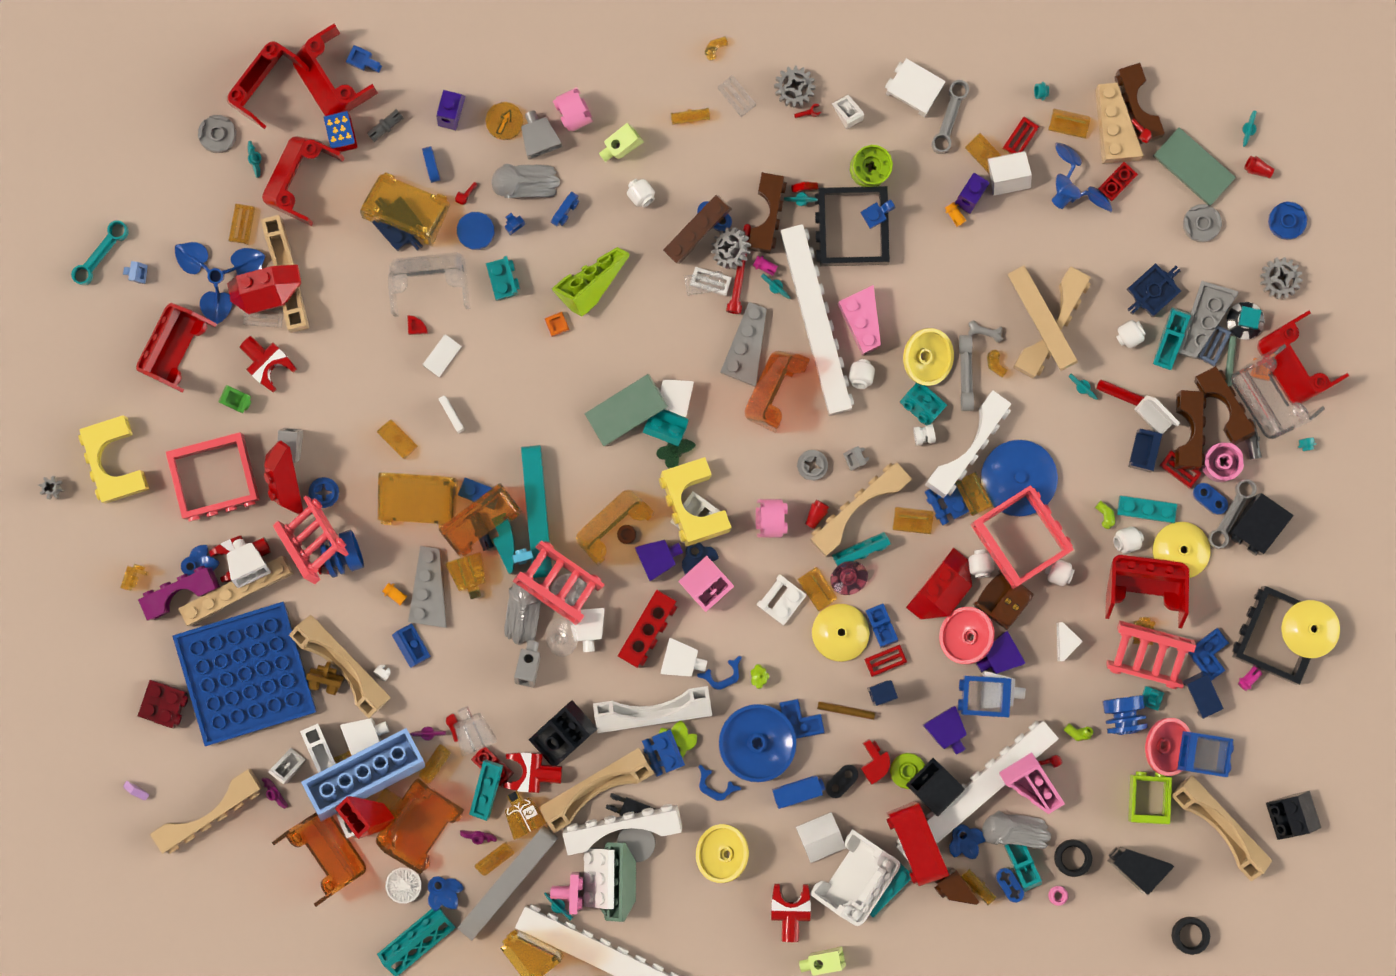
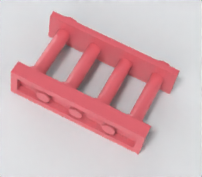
M305 496L303 498L308 507L289 524L277 521L273 527L303 578L316 584L321 580L317 574L318 568L336 552L347 556L349 553L345 549V542L337 536L323 513L321 503L315 498L311 499ZM313 513L316 520L295 537L293 534L294 529ZM321 526L324 533L303 550L301 547L302 542ZM329 540L332 546L313 563H310V555L325 541Z
M541 540L535 547L540 551L527 572L522 573L520 571L513 582L577 625L584 617L580 609L594 589L599 591L605 584L601 582L602 580L598 576L589 574L557 552L552 544ZM548 556L556 563L543 583L538 584L533 580V575L545 557ZM564 567L572 574L559 594L554 595L549 591V586L561 568ZM580 578L588 585L574 606H570L565 602V597L576 580Z
M1119 620L1117 629L1121 633L1122 638L1115 661L1107 660V668L1115 674H1121L1122 672L1164 683L1172 689H1177V687L1183 689V681L1178 679L1185 654L1188 651L1193 653L1195 651V641ZM1133 636L1139 638L1141 642L1134 665L1130 666L1122 664L1129 638ZM1152 641L1158 643L1159 649L1153 669L1148 671L1141 669L1148 643ZM1171 646L1177 648L1178 654L1171 676L1160 674L1166 650Z

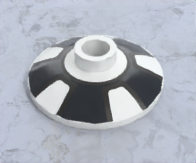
M1240 302L1229 310L1226 324L1233 336L1238 339L1249 340L1261 333L1265 319L1263 312H1261L1257 330L1238 326L1242 306L1261 310L1251 302Z

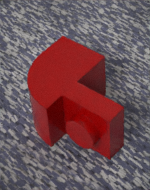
M868 739L862 744L873 760L860 769L872 785L887 774L890 767V757L887 751L879 754L878 752L881 749L876 741L871 742Z

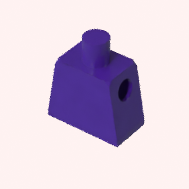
M443 90L436 115L439 127L457 130L466 96Z
M973 173L959 194L955 204H958L959 208L970 214L990 182Z
M665 540L635 547L650 582L674 567L676 564L673 557L683 553L679 542L668 547Z
M1005 631L993 641V645L985 658L976 662L981 673L991 668L995 674L1025 664L1008 631Z
M955 706L923 724L926 731L942 749L951 746L956 755L966 749L960 739L965 737L967 733Z

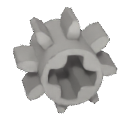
M52 476L51 480L44 477L45 482L38 485L43 490L40 494H47V499L51 500L52 496L59 498L58 494L60 491H64L60 486L63 482H55V476ZM50 484L54 485L53 491H48Z

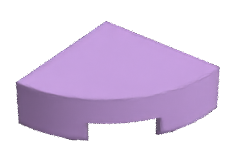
M126 781L123 786L131 795L142 800H147L149 796L146 791L129 781Z

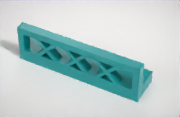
M441 908L437 911L430 909L377 953L383 966L394 976H398L456 927L445 916ZM444 922L448 925L443 930H438V927ZM432 936L429 942L423 943L426 937ZM417 949L416 953L408 955L410 950ZM402 961L401 965L396 969L392 967L396 962Z

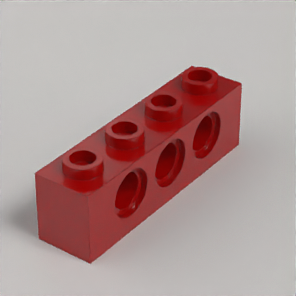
M656 590L617 656L636 668L639 665L643 667L648 659V656H646L649 648L653 650L658 642L656 639L659 632L663 633L668 625L665 622L669 615L673 616L678 608L675 605L677 601ZM656 608L664 610V616L660 619H656L653 616V611ZM650 624L654 627L652 635L644 634L643 628L645 625ZM636 641L644 643L643 651L636 652L633 645Z

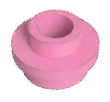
M1055 886L1050 889L1048 898L1052 904L1060 906L1066 903L1068 893L1065 888ZM1056 892L1061 893L1060 899H1055L1054 895Z

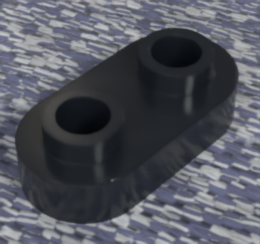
M853 765L841 767L827 782L826 793L832 798L841 797L858 779L856 767ZM848 770L852 772L850 778L845 777V772ZM835 784L839 787L837 792H833L831 789Z

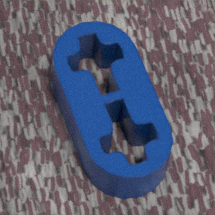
M432 146L422 148L431 183L441 181Z
M1008 868L999 869L996 873V880L1004 894L1011 902H1020L1024 897V891L1015 875ZM1002 872L1010 874L1008 876L1009 884L1005 880H1000ZM1013 886L1015 890L1020 891L1018 898L1010 897L1012 891L1009 887Z

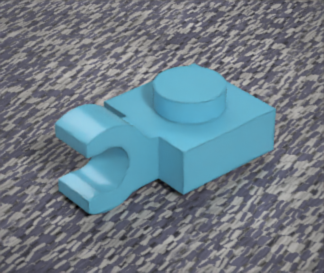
M526 548L515 551L516 555H512L513 563H519V565L533 559L532 552L527 551Z

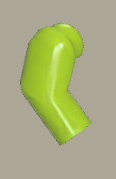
M1100 501L1095 508L1104 516L1102 526L1105 529H1110L1111 526L1115 525L1114 511L1104 502Z
M1068 723L1063 729L1076 741L1088 740L1093 735V729L1088 726L1076 729Z

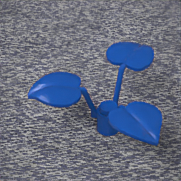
M1056 142L1055 148L1058 155L1064 161L1071 164V169L1067 176L1063 174L1056 176L1057 194L1052 198L1053 204L1059 209H1063L1069 202L1073 203L1076 199L1087 195L1092 203L1111 213V204L1101 191L1089 186L1088 191L1085 190L1081 193L1079 188L1071 182L1070 177L1076 165L1080 166L1082 164V160L1073 148Z
M197 242L175 245V256L180 267L189 274H197L200 272L201 267H203L208 273V280L214 284L216 293L212 291L206 292L200 299V309L207 319L216 324L222 322L232 309L230 295L225 292L219 293L218 284L224 280V274L236 270L237 275L262 269L265 254L259 250L242 248L235 251L231 256V263L234 267L224 271L217 268L210 270L204 264L208 260V252L205 246Z

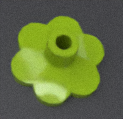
M760 664L755 665V668L751 670L752 685L756 686L757 689H761L769 679V673Z

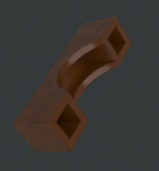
M1141 63L1118 69L1115 82L1121 88L1122 97L1125 105H1127L1130 119H1135L1144 129L1146 128L1151 131L1152 137L1150 141L1162 138L1165 132L1159 116L1146 113L1138 104V90L1146 81ZM1134 126V130L1140 145L1144 144V142L1139 139L1141 132Z
M761 173L758 195L763 197L768 203L770 214L763 224L751 228L749 239L751 246L748 247V250L770 254L771 249H775L777 238L773 237L774 230L778 231L780 224L777 214L782 212L784 202L780 200L781 193L785 194L787 182H783L784 176Z
M715 195L663 251L675 263L680 264L693 251L704 235L717 225L732 208L719 195Z
M1215 366L1196 376L1194 383L1199 391L1204 392V397L1216 398L1226 405L1229 411V421L1224 426L1223 431L1230 443L1237 445L1252 437L1256 427L1252 419H1248L1245 415L1246 410L1241 402L1238 403L1236 400L1234 389L1231 386L1228 387L1225 382L1226 376L1223 371L1218 370Z
M1181 390L1176 394V413L1182 415L1187 420L1191 433L1188 442L1175 450L1174 469L1198 470L1205 463V454H1202V446L1205 445L1203 428L1206 425V417L1203 416V409L1206 408V397H1204L1203 391Z

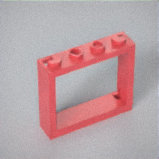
M241 432L166 451L182 519H188L189 522L196 521L202 515L207 514V517L218 515V511H234L240 505L250 507L256 504L255 501L260 500L244 434ZM237 444L250 495L188 511L175 460Z
M1031 485L971 524V527L1013 589L1074 550L1070 542L1071 539L1068 536L1065 537L1061 531V524L1057 520L1054 521L1050 515L1052 514L1047 504L1042 503L1040 493L1035 488H1032ZM1026 496L1062 551L1020 578L984 523Z

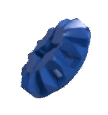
M326 477L313 481L308 491L311 499L315 498L321 503V508L333 506L338 500L340 493L338 485L332 479ZM323 485L327 491L332 492L326 495L325 501L322 495L316 494L323 490Z

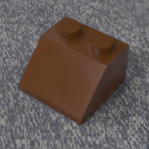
M954 868L948 871V877L934 881L937 885L934 888L942 898L946 897L951 901L974 905L980 903Z

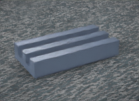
M1219 325L1216 328L1219 331L1206 357L1203 355L1215 331L1197 357L1213 367L1216 365L1232 333ZM1222 333H1225V336H1224V338H1223V340H1222V342H1221V344H1220V346H1219V348H1218V350H1217V352H1216V354H1215L1213 360H1211L1210 357H1211V355H1212V353H1213V351H1214V349H1215V347H1216V345H1217V343H1218V341H1219V339H1220Z

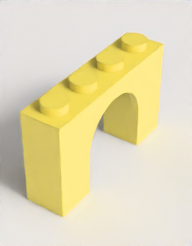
M123 415L79 429V441L86 450L84 457L86 463L91 466L92 471L89 473L92 482L96 483L97 489H95V494L98 500L106 504L150 490L144 471L138 470L123 476L113 477L105 472L101 463L102 452L108 444L133 435L128 417Z
M705 457L661 472V478H659L660 486L662 489L665 488L667 494L665 496L667 505L671 506L674 512L672 513L673 521L680 528V531H678L680 540L685 542L686 547L729 533L732 528L725 510L705 517H697L688 513L682 505L681 494L686 488L710 480L712 474Z

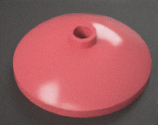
M961 607L954 610L942 623L939 634L941 648L944 654L956 663L967 665L980 661L988 654L993 645L994 627L992 621L986 613L974 607ZM974 635V639L971 641L970 637Z
M1163 718L1152 726L1147 735L1145 743L1146 758L1150 767L1160 775L1173 776L1183 771L1177 770L1183 731L1190 732V730L1179 719Z

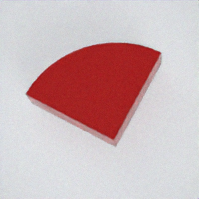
M804 181L791 185L793 193H800L803 190H810L811 192L819 189L817 182Z
M407 315L409 335L428 334L426 325L419 318Z

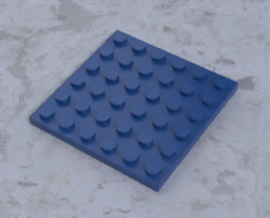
M284 602L172 635L204 746L216 744L317 712L297 643L289 636L293 629Z

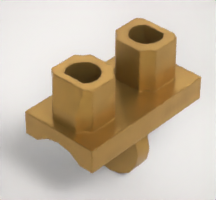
M327 661L325 666L318 665L317 669L311 668L310 672L307 673L306 679L309 680V689L319 690L321 683L327 685L326 693L336 695L345 677L336 674L337 669L331 668V662Z

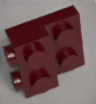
M149 680L137 716L174 729L176 726H179L182 715H180L182 707L185 708L188 702L187 691Z

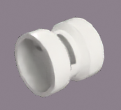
M933 424L926 425L923 428L919 426L913 427L916 446L923 445L926 442L929 444L936 443Z

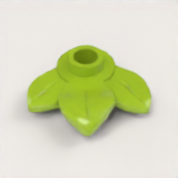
M683 721L677 722L671 729L677 746L681 748L680 754L684 757L686 751L694 748L696 745L697 734H688L687 727ZM661 728L659 734L667 731L668 729Z

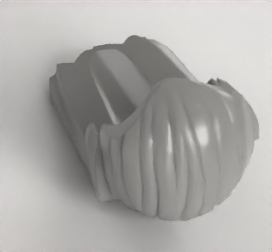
M504 164L495 171L492 177V188L497 195L504 196V198L551 197L557 192L555 188L559 186L560 180L554 176L556 171L550 165L513 166L511 164Z
M515 583L509 588L504 632L508 639L512 638L515 644L521 645L524 641H534L536 638L541 601Z
M997 811L989 816L982 828L986 842L995 845L1015 844L1045 849L1048 846L1046 842L1051 839V833L1046 830L1048 826L1045 825L1046 822L1042 819L1024 815H1008L1001 811Z

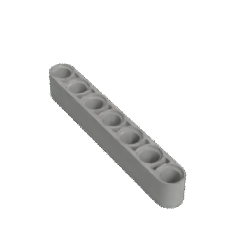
M543 826L457 929L472 941L555 843L558 837Z

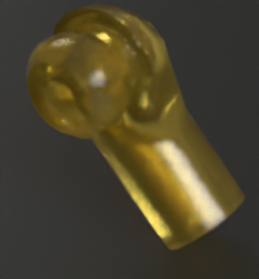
M726 36L711 40L705 49V55H707L708 60L716 59L718 48L728 45Z
M992 350L987 355L988 368L1003 378L1008 370L999 363V351Z

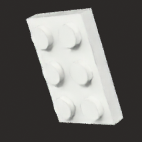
M589 848L587 852H584V907L614 909V850Z

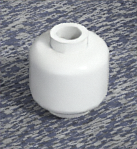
M634 179L629 183L627 196L635 206L645 208L654 201L655 190L645 179Z
M1130 320L1118 328L1119 335L1116 338L1121 346L1126 345L1128 348H1133L1144 341L1146 332L1139 321Z
M865 359L852 363L848 377L852 386L858 389H866L873 383L875 368Z
M1132 526L1118 530L1113 538L1115 548L1124 554L1139 550L1144 540L1142 532Z
M985 549L975 550L974 554L968 558L970 573L975 575V578L990 577L991 573L995 570L994 560L989 553H986Z
M1060 559L1047 567L1045 573L1048 574L1047 580L1063 587L1066 583L1070 584L1075 570L1072 569L1071 563Z

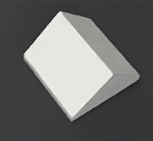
M1025 151L988 158L993 196L1031 188L1032 174Z
M831 812L796 827L810 863L846 849L840 830Z

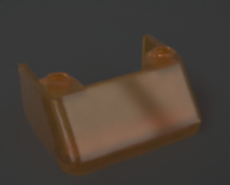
M500 483L438 530L458 556L462 557L473 551L472 546L474 543L508 519L510 521L516 519L522 510Z
M314 813L272 842L273 845H276L287 838L294 847L306 845L327 875L321 880V889L325 896L314 903L315 907L366 872L364 861L349 839L346 838L333 816L320 821L317 813Z

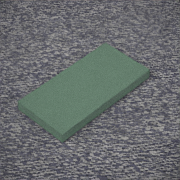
M1178 128L1153 155L1156 160L1210 206L1236 178L1181 128Z
M647 374L584 414L602 445L606 446L668 408V405L651 376Z

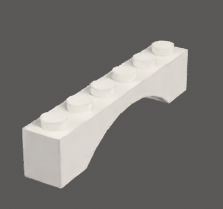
M992 391L979 408L978 431L971 447L958 459L938 466L925 483V486L942 498L947 494L950 496L957 487L954 485L957 479L962 480L968 472L965 470L967 465H973L978 458V455H976L979 449L983 450L988 444L989 440H987V437L990 433L994 435L1000 427L997 423L1001 418L1005 420L1011 410L1008 408L1011 403L995 391Z
M708 686L688 689L673 700L653 706H629L615 701L593 703L596 727L598 728L597 733L712 716Z
M319 724L300 731L318 773L336 764ZM336 813L346 838L354 836L355 834L339 813Z
M666 804L661 806L660 809L646 808L640 813L627 812L620 817L612 815L605 817L601 821L592 819L581 825L572 823L564 828L562 834L567 854L573 855L587 852L601 837L617 830L630 828L644 829L660 836L681 833L682 822L678 805Z

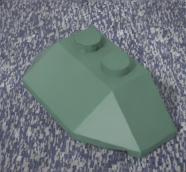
M607 842L604 849L614 850V909L600 908V910L605 915L606 921L624 922L636 901V860L626 843Z

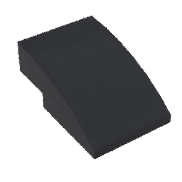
M571 700L542 726L529 741L543 754V757L551 766H557L598 728Z

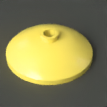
M925 328L914 333L908 340L903 354V363L908 376L914 382L925 386L935 385L944 380L949 374L954 361V350L950 339L945 333L934 328Z
M1175 522L1160 530L1155 537L1152 552L1154 559L1184 563L1189 568V578H1192L1201 573L1208 564L1211 549L1207 536L1199 527L1188 522ZM1182 546L1187 548L1186 553L1181 552Z
M1306 600L1293 605L1286 612L1282 621L1281 632L1285 644L1293 653L1304 658H1318L1329 653L1337 644L1340 636V623L1337 615L1328 605L1320 601ZM1313 625L1317 628L1315 633L1311 631Z
M835 604L825 608L818 614L813 623L812 639L815 647L824 657L833 661L843 662L856 658L864 651L869 641L870 630L865 616L858 609L847 604ZM839 629H844V636L838 635Z
M726 824L715 825L706 830L699 839L696 848V862L700 872L708 880L716 883H728L738 878L744 871L749 858V848L744 835L737 828Z

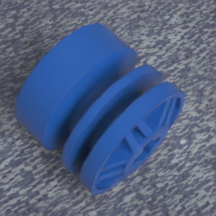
M351 529L339 533V538L345 542V549L349 554L344 556L336 552L324 563L332 578L338 577L337 568L340 574L344 575V565L346 564L352 572L364 568L363 557L357 539ZM327 541L320 546L321 555L332 546L330 541V546Z
M1143 695L1102 701L1104 713L1113 714L1114 718L1106 721V724L1115 723V727L1107 729V734H1132L1148 728L1147 723L1138 724V720L1146 719V715H1137L1138 710L1145 708Z

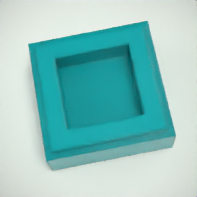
M1242 306L1238 326L1257 330L1262 310Z

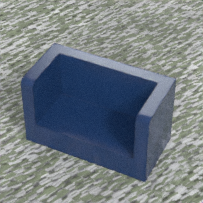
M1141 428L1138 429L1128 467L1150 473L1153 472L1162 434Z
M1202 671L1183 681L1197 706L1199 717L1204 719L1224 709L1207 673Z
M891 680L867 688L874 706L898 698Z

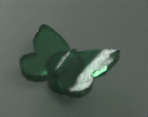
M682 439L679 446L668 443L667 446L660 447L656 454L659 459L665 460L667 468L670 469L678 466L679 457L694 449L696 444L688 439Z

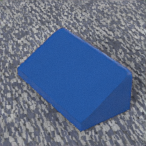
M412 623L392 634L410 668L431 657Z

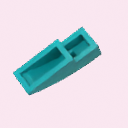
M1174 307L1171 308L1155 354L1154 365L1168 370L1172 369L1185 336L1184 333L1191 317L1190 313Z
M503 512L491 518L499 534L498 537L492 540L508 573L511 575L514 573L515 566L512 560V555H515V541L507 513Z
M1004 845L1024 892L1042 885V880L1027 846Z

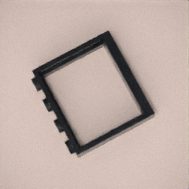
M888 186L819 188L818 193H815V198L818 199V201H815V205H818L819 211L815 212V224H819V231H816V242H819L820 250H816V261H820V266L889 265L888 213L884 214L887 220L880 223L881 256L826 258L825 195L879 194L880 207L888 201Z
M1262 586L1261 589L1258 588L1257 593L1254 595V599H1256L1254 606H1250L1246 614L1248 620L1240 628L1239 634L1241 636L1239 641H1236L1233 645L1232 657L1290 683L1300 685L1311 658L1299 656L1292 674H1289L1243 654L1268 595L1291 605L1301 602L1272 588ZM1315 625L1311 627V631L1314 633L1317 631Z

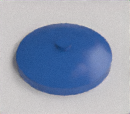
M1012 440L999 445L987 456L981 469L980 481L986 499L994 508L1030 485L1040 493L1042 503L1048 504L1055 494L1058 474L1052 457L1041 446L1026 440ZM1025 496L1001 513L1022 517L1034 514L1036 511Z
M761 704L748 705L735 711L725 721L719 736V750L723 762L733 774L746 781L765 782L781 775L791 764L796 752V735L790 721L777 709Z

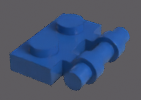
M956 482L954 485L957 487L950 496L947 494L944 498L938 494L934 495L931 489L925 491L928 498L926 500L928 504L932 505L936 513L935 517L937 520H940L942 526L949 522L946 517L947 514L950 513L953 519H956L971 511ZM941 498L947 506L944 510H942L938 502Z
M671 729L653 736V745H651L649 738L642 741L644 753L648 755L651 762L650 767L654 770L656 777L663 774L661 766H664L667 773L685 765ZM654 750L658 751L660 761H658Z

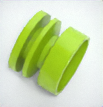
M871 144L864 146L854 155L850 162L849 171L851 178L861 187L881 185L892 172L893 162L891 155L879 145ZM872 164L874 170L868 172V168L865 166Z

